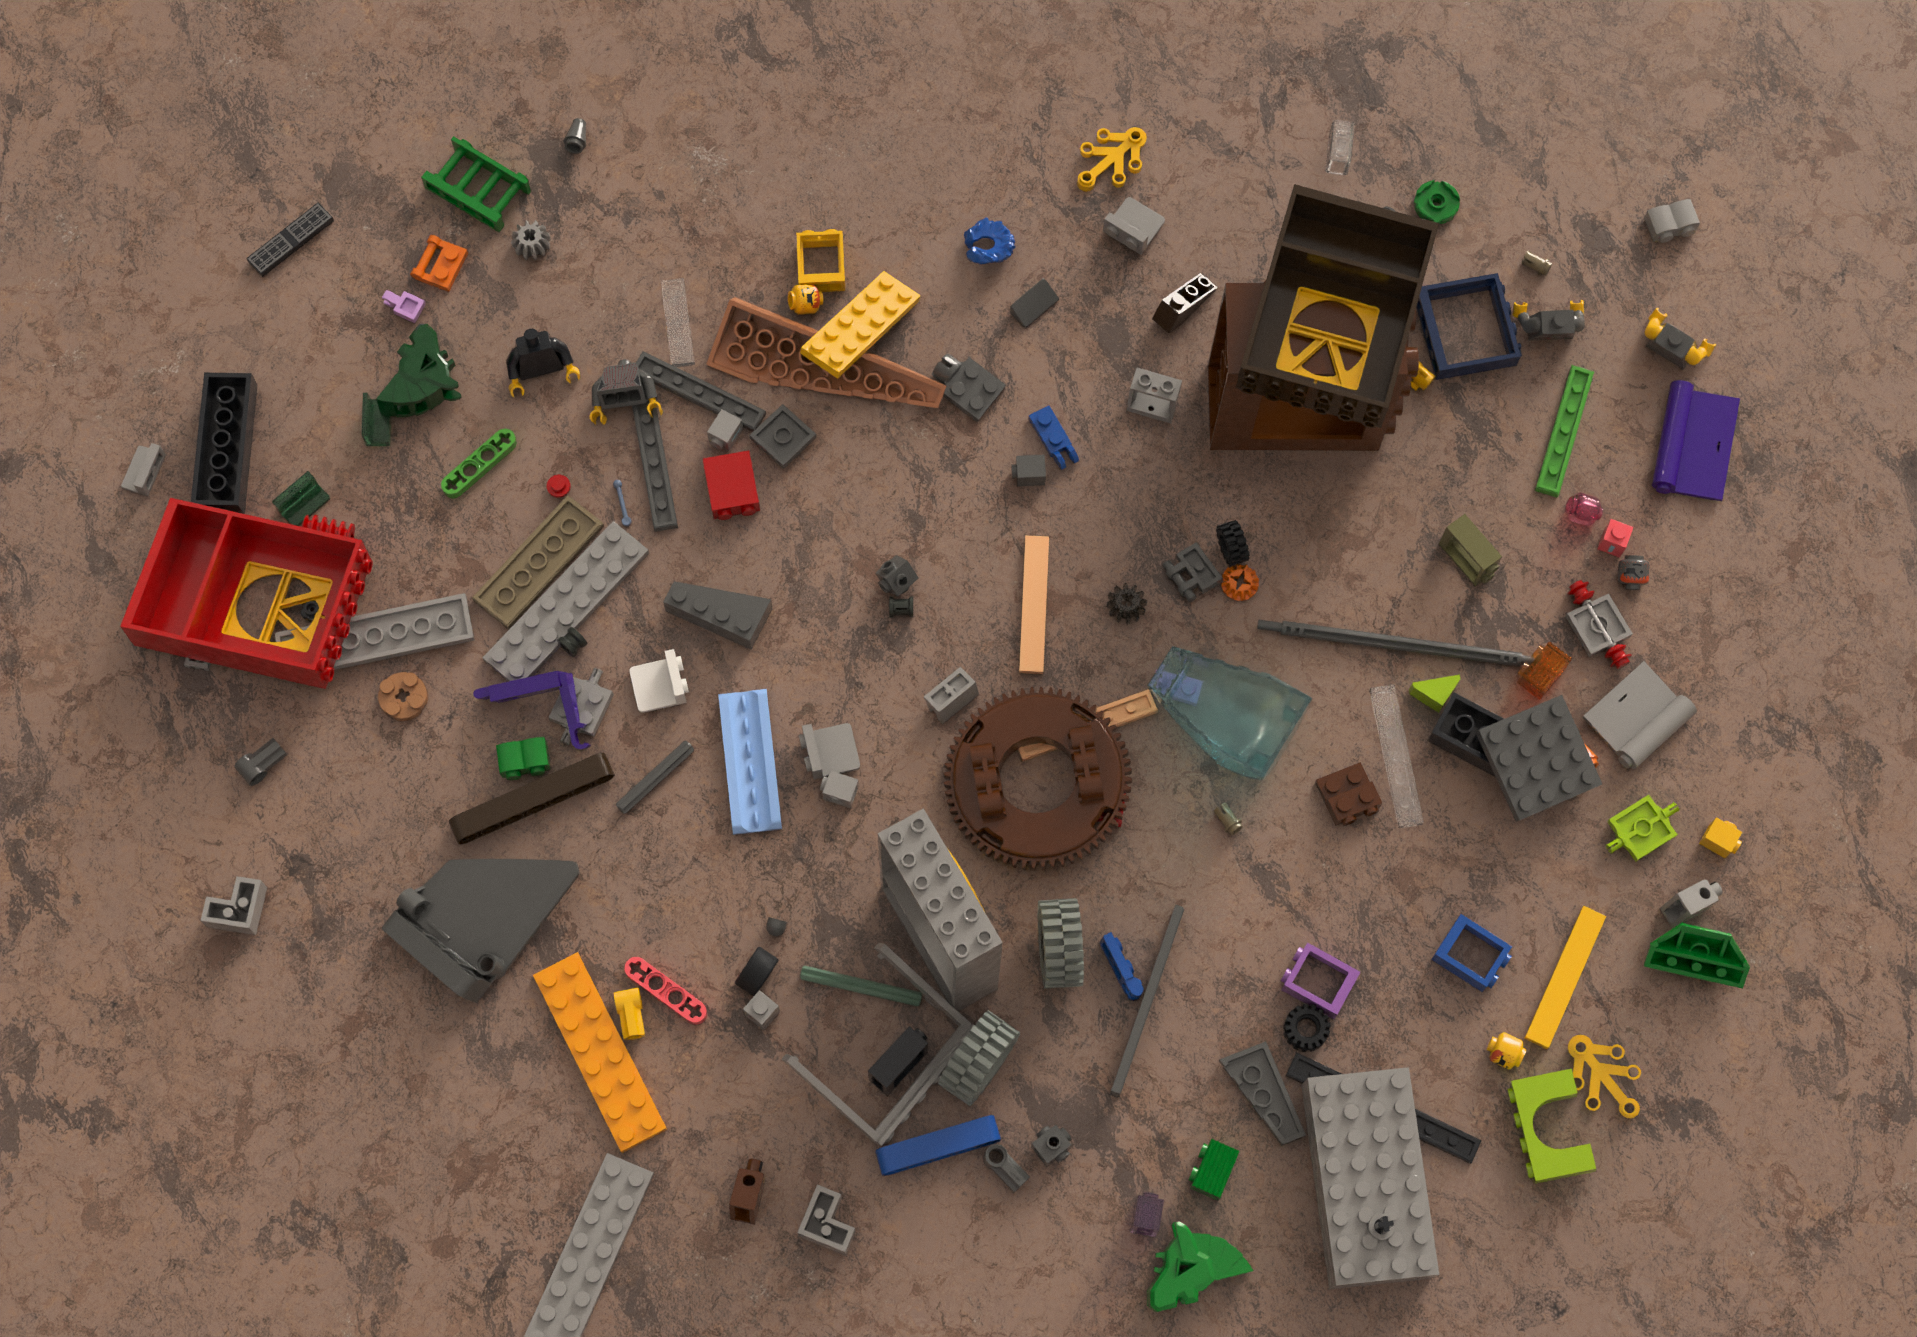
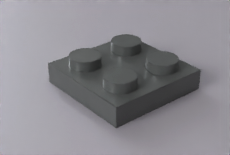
M783 404L750 434V439L783 469L817 438L816 433Z

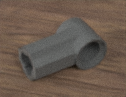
M272 738L253 754L248 753L241 757L234 767L250 786H254L261 782L267 775V771L287 756V754L277 741Z
M993 1144L984 1153L983 1162L985 1166L991 1169L1013 1193L1030 1178L1002 1145ZM991 1151H998L1002 1155L1000 1163L990 1161L989 1153Z

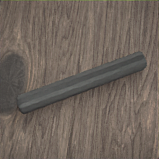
M683 741L616 803L617 808L623 814L628 813L694 752L692 745L687 741Z

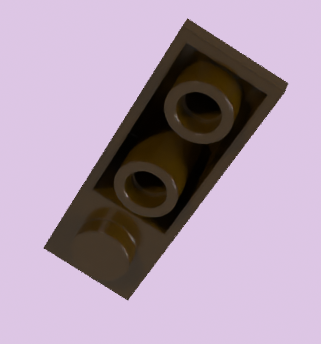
M1201 273L1162 299L1152 320L1168 333L1172 332L1197 310L1217 289V286Z

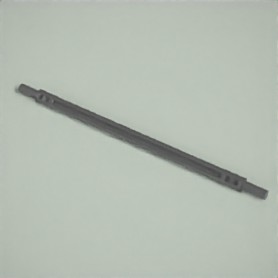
M1258 620L1257 629L1281 632V635L1517 667L1528 665L1544 668L1546 661L1545 658L1525 656L1521 652L1284 620L1282 623Z

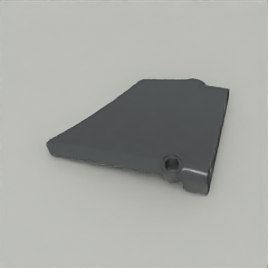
M449 860L423 886L415 890L408 888L399 895L396 901L399 908L394 910L382 926V930L453 992L464 999L478 1003L492 983L505 975L509 967L578 878L580 873L579 867L576 862L562 860ZM493 962V967L489 971V966Z

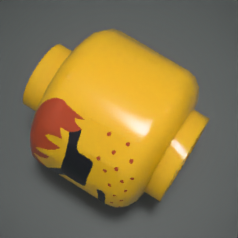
M814 284L795 285L792 291L788 292L789 308L798 315L815 314L819 310L820 305H823V293L818 291Z
M1505 1032L1500 1033L1497 1038L1492 1036L1486 1049L1490 1051V1061L1506 1069H1512L1514 1066L1519 1067L1526 1053V1049L1523 1048V1041Z

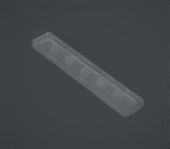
M1395 685L1372 687L1369 691L1398 828L1423 825L1424 821Z

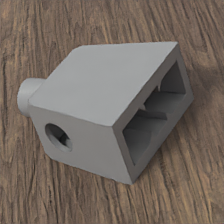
M1704 879L1677 893L1660 907V910L1673 929L1680 923H1685L1709 909L1719 901L1718 896L1722 895L1723 891L1717 882L1709 884Z

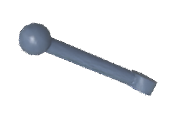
M615 480L613 486L617 490L622 510V524L627 527L631 525V518L627 515L621 490L622 482Z

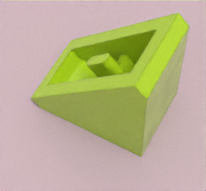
M1460 674L1413 682L1409 688V694L1439 713L1461 679Z

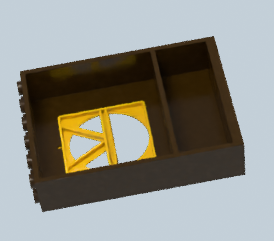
M1294 184L1240 367L1236 388L1246 394L1255 393L1265 396L1266 399L1271 401H1284L1296 408L1305 407L1313 409L1318 414L1338 416L1343 421L1360 422L1368 428H1381L1392 398L1439 223ZM1321 301L1339 302L1351 308L1361 319L1366 332V343L1296 324L1293 321L1309 305ZM1291 333L1314 339L1299 355L1293 356L1289 343V335ZM1327 343L1336 375L1329 377L1315 375L1304 369L1302 364ZM1338 346L1363 354L1359 362L1352 369L1345 370Z

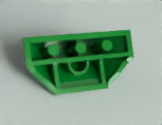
M1680 923L1651 942L1644 961V967L1742 989L1750 969V965L1730 933Z

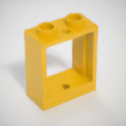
M828 229L823 232L805 230L801 233H796L799 285L814 284L818 291L821 292L845 291L843 231ZM838 246L839 273L804 274L803 248Z

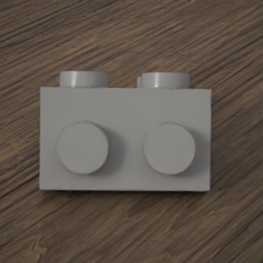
M1128 197L1114 215L1109 212L1106 216L1103 232L1142 255L1164 225L1165 219L1135 199Z
M845 723L814 731L812 724L802 726L803 734L799 735L801 748L807 749L808 757H804L807 772L812 771L814 780L824 778V776L828 777L830 771L842 774L860 768L858 752L850 724Z

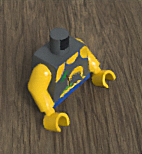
M1656 308L1648 319L1650 321L1645 329V336L1650 341L1646 347L1684 370L1687 364L1696 365L1706 356L1710 357L1716 344L1708 343V339H1703L1700 347L1697 349L1696 341L1692 337L1669 323L1661 325L1667 314L1663 315L1658 311L1659 308Z

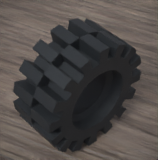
M1234 520L1218 525L1216 529L1217 538L1219 539L1218 544L1221 547L1220 550L1227 565L1234 566L1249 561L1250 554L1246 544L1247 540L1238 521Z
M1308 1004L1298 1005L1294 1010H1291L1283 1025L1285 1030L1284 1037H1287L1288 1044L1294 1045L1296 1050L1298 1048L1302 1049L1301 1052H1306L1307 1050L1312 1052L1316 1048L1319 1049L1327 1040L1330 1034L1329 1028L1331 1027L1330 1022L1328 1023L1329 1017L1327 1014H1323L1324 1010L1321 1008L1318 1010L1316 1005L1313 1004L1311 1006H1308ZM1300 1020H1312L1316 1025V1033L1311 1037L1302 1036L1297 1029Z

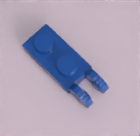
M1050 405L1029 415L1028 419L1050 457L1054 458L1061 470L1066 468V463L1060 452L1065 450L1073 463L1079 461L1071 441Z
M1112 932L1102 937L1099 944L1125 995H1127L1128 999L1137 1001L1144 992L1142 982L1133 976V966L1128 959L1125 960L1121 952L1123 947L1117 937L1114 938Z

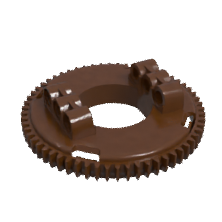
M1031 687L1029 694H1026L1025 690L1021 688V695L1018 696L1012 690L1011 698H1008L1003 693V701L1000 702L994 697L995 705L991 706V704L986 702L987 710L984 711L981 708H977L979 716L970 715L972 723L964 721L967 729H958L962 737L953 738L954 742L958 745H950V750L954 754H947V759L952 761V763H945V768L950 771L944 772V777L950 780L944 782V787L951 788L945 791V796L952 797L947 800L948 806H954L950 809V813L952 815L958 814L953 818L954 822H962L958 826L959 830H966L964 837L966 839L972 837L970 842L973 846L979 842L978 850L980 852L987 848V857H990L994 852L996 862L1002 856L1005 866L1009 860H1012L1014 868L1017 867L1018 862H1021L1023 870H1026L1027 864H1031L1033 871H1035L1037 864H1041L1044 871L1048 863H1050L1052 869H1055V862H1060L1061 866L1064 867V860L1066 859L1071 864L1074 863L1073 856L1077 855L1082 860L1083 851L1091 855L1090 846L1099 849L1097 841L1106 842L1104 833L1112 836L1113 832L1110 826L1118 828L1115 818L1122 820L1123 815L1119 810L1126 811L1127 806L1122 802H1129L1130 800L1129 796L1124 793H1131V787L1126 784L1132 783V778L1127 776L1132 773V768L1126 767L1131 764L1130 759L1125 758L1129 755L1128 750H1121L1126 746L1125 741L1117 742L1121 739V733L1113 734L1116 731V725L1108 727L1111 719L1108 717L1102 720L1104 712L1100 711L1096 714V705L1089 709V700L1086 699L1081 704L1080 695L1073 700L1071 699V692H1068L1066 697H1064L1062 689H1059L1056 695L1053 694L1052 687H1050L1048 693H1044L1043 687H1040L1039 693H1035L1033 687ZM1079 714L1083 715L1084 717H1086L1087 719H1089L1091 722H1088L1085 718H1083V717L1080 716ZM1037 743L1048 744L1062 750L1072 760L1076 780L1073 792L1063 804L1053 810L1042 813L1020 810L1009 803L1004 797L1000 777L1001 769L1008 757L1020 747ZM1109 808L1112 809V814L1107 812L1104 819L1101 821V823L1097 826L1095 830L1093 825L1100 818L1104 810ZM985 830L1002 842L1001 848L998 843L988 838L985 834L980 837L979 832Z

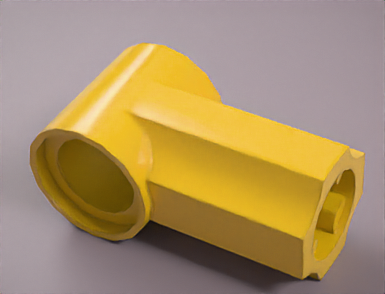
M639 987L614 992L617 1014L620 1015L623 1039L635 1040L644 1037L645 1031L641 1013L643 1006Z

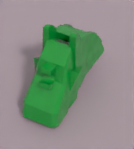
M1173 1222L1171 1224L1173 1239L1164 1252L1155 1253V1257L1161 1258L1163 1263L1160 1268L1153 1267V1272L1158 1274L1147 1289V1306L1154 1312H1159L1177 1307L1178 1298L1181 1304L1185 1305L1198 1302V1292L1205 1290L1214 1280L1254 1270L1243 1257V1254L1228 1243L1227 1240L1211 1236V1234L1192 1233L1185 1224ZM1180 1265H1188L1187 1268L1179 1272Z

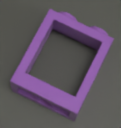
M1307 943L1304 949L1299 947L1292 960L1296 962L1293 970L1287 968L1281 982L1285 984L1282 991L1308 1004V1006L1316 1005L1318 1010L1321 1008L1324 1010V1015L1327 1014L1328 1017L1334 1020L1357 980L1360 971ZM1308 954L1346 975L1331 1004L1293 983Z

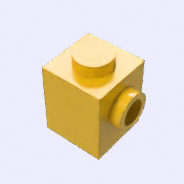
M1716 817L1709 824L1699 844L1726 858L1730 853L1735 854L1739 849L1742 841L1738 839L1742 832L1737 829L1735 824L1729 821H1722Z

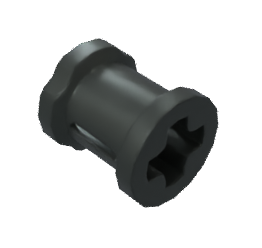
M910 596L909 599L889 597V618H893L894 615H909L910 618H913V596Z

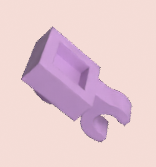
M388 290L382 296V299H384L383 304L394 308L393 312L395 315L413 323L417 321L426 305L425 300L405 291L401 297Z

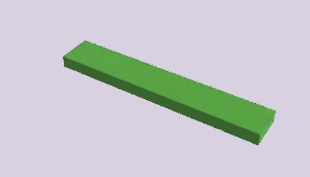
M1574 365L1570 368L1535 491L1556 498L1559 496L1594 371Z

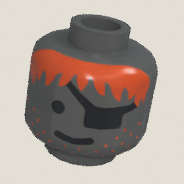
M1626 555L1618 563V582L1626 585V590H1640V585H1646L1649 582V562L1644 560V556Z

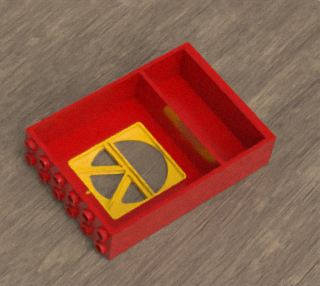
M170 498L120 627L134 646L326 689L328 682H331L334 677L335 662L341 657V645L344 638H347L349 635V623L351 617L356 615L358 608L357 600L359 595H362L365 590V578L372 570L373 561L363 541L360 539ZM283 575L260 638L256 639L246 633L238 622L236 614L238 599L242 592L254 581L266 576ZM292 578L301 580L311 589L309 593L285 599ZM309 601H316L319 609L311 625L306 630H302L281 610ZM277 619L288 630L295 629L290 631L294 635L293 639L282 642H270Z

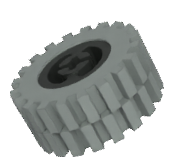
M1076 898L1039 900L1037 907L1038 942L1044 989L1083 986L1084 952L1078 900Z
M988 1010L977 1021L976 1025L972 1027L969 1034L962 1041V1044L957 1048L954 1056L950 1059L942 1076L939 1078L938 1084L968 1106L972 1105L1005 1062L1008 1054L1017 1042L1020 1032Z

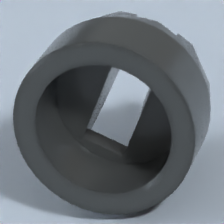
M768 917L766 929L770 935L780 936L786 930L787 922Z

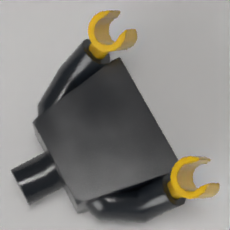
M528 329L524 332V336L515 340V347L511 349L506 359L508 377L512 381L509 385L511 396L514 397L513 390L515 388H520L521 395H524V388L518 381V378L522 381L564 370L563 366H566V380L571 383L569 376L571 373H575L579 380L580 371L572 365L574 361L567 345L556 337L551 338L548 331L537 332L535 329Z

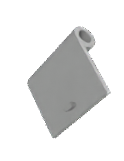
M1643 661L1582 717L1617 754L1619 762L1624 767L1636 769L1694 716L1697 709L1686 696H1676L1648 664Z

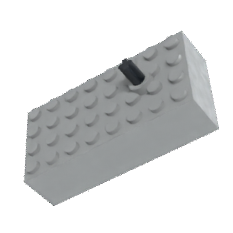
M1409 1067L1307 1078L1301 1085L1329 1290L1424 1280L1438 1276L1439 1268Z

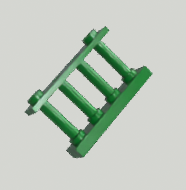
M453 136L451 142L455 151L438 174L435 173L433 175L426 170L421 177L424 187L500 233L504 227L502 211L519 190L528 195L530 194L529 180L519 172L517 174L474 149L468 141L464 139L459 140ZM463 156L473 161L474 163L457 185L454 184L452 186L446 182L445 179ZM482 167L493 173L475 196L470 197L465 194V188ZM500 179L511 184L494 208H488L483 205V200Z

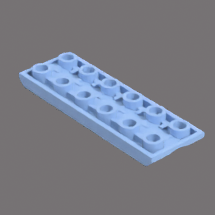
M767 689L718 694L733 835L782 829Z

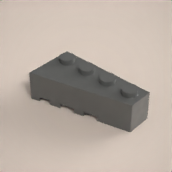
M676 581L673 582L663 601L666 612L751 650L773 609L771 599Z

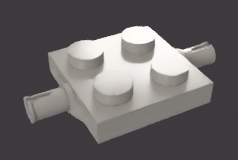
M594 668L589 680L573 677L580 723L587 724L585 729L580 728L577 733H584L592 737L595 736L614 695L611 690L598 685L603 671ZM559 694L549 719L565 728L560 742L569 745L571 741L561 694Z

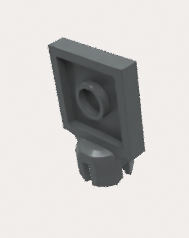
M946 354L941 358V362H938L934 367L932 376L947 386L943 397L974 421L978 422L1006 385L970 357L966 361L960 362L952 355Z

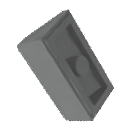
M1043 278L1010 306V314L1022 326L1027 328L1059 301V297Z

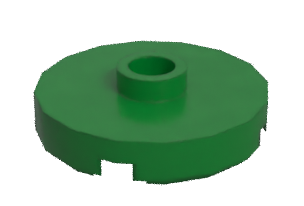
M1435 180L1428 181L1417 190L1414 208L1420 218L1445 224L1451 221L1457 214L1460 206V197L1456 189L1449 183L1444 181L1435 182ZM1433 202H1437V203H1439L1440 205H1439V206H1435V205L1433 204Z

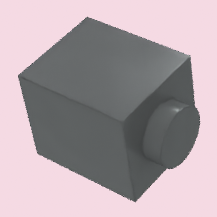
M1045 455L1016 456V464H1011L1012 479L1016 478L1017 487L1045 485Z

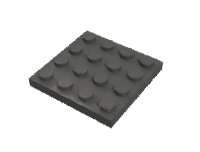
M1562 695L1475 731L1516 822L1602 785V781Z

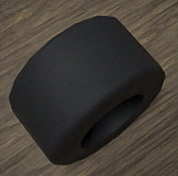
M758 947L736 979L735 984L752 996H755L778 963V958L763 948Z

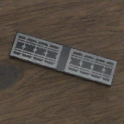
M318 202L246 259L264 277L334 222V219Z

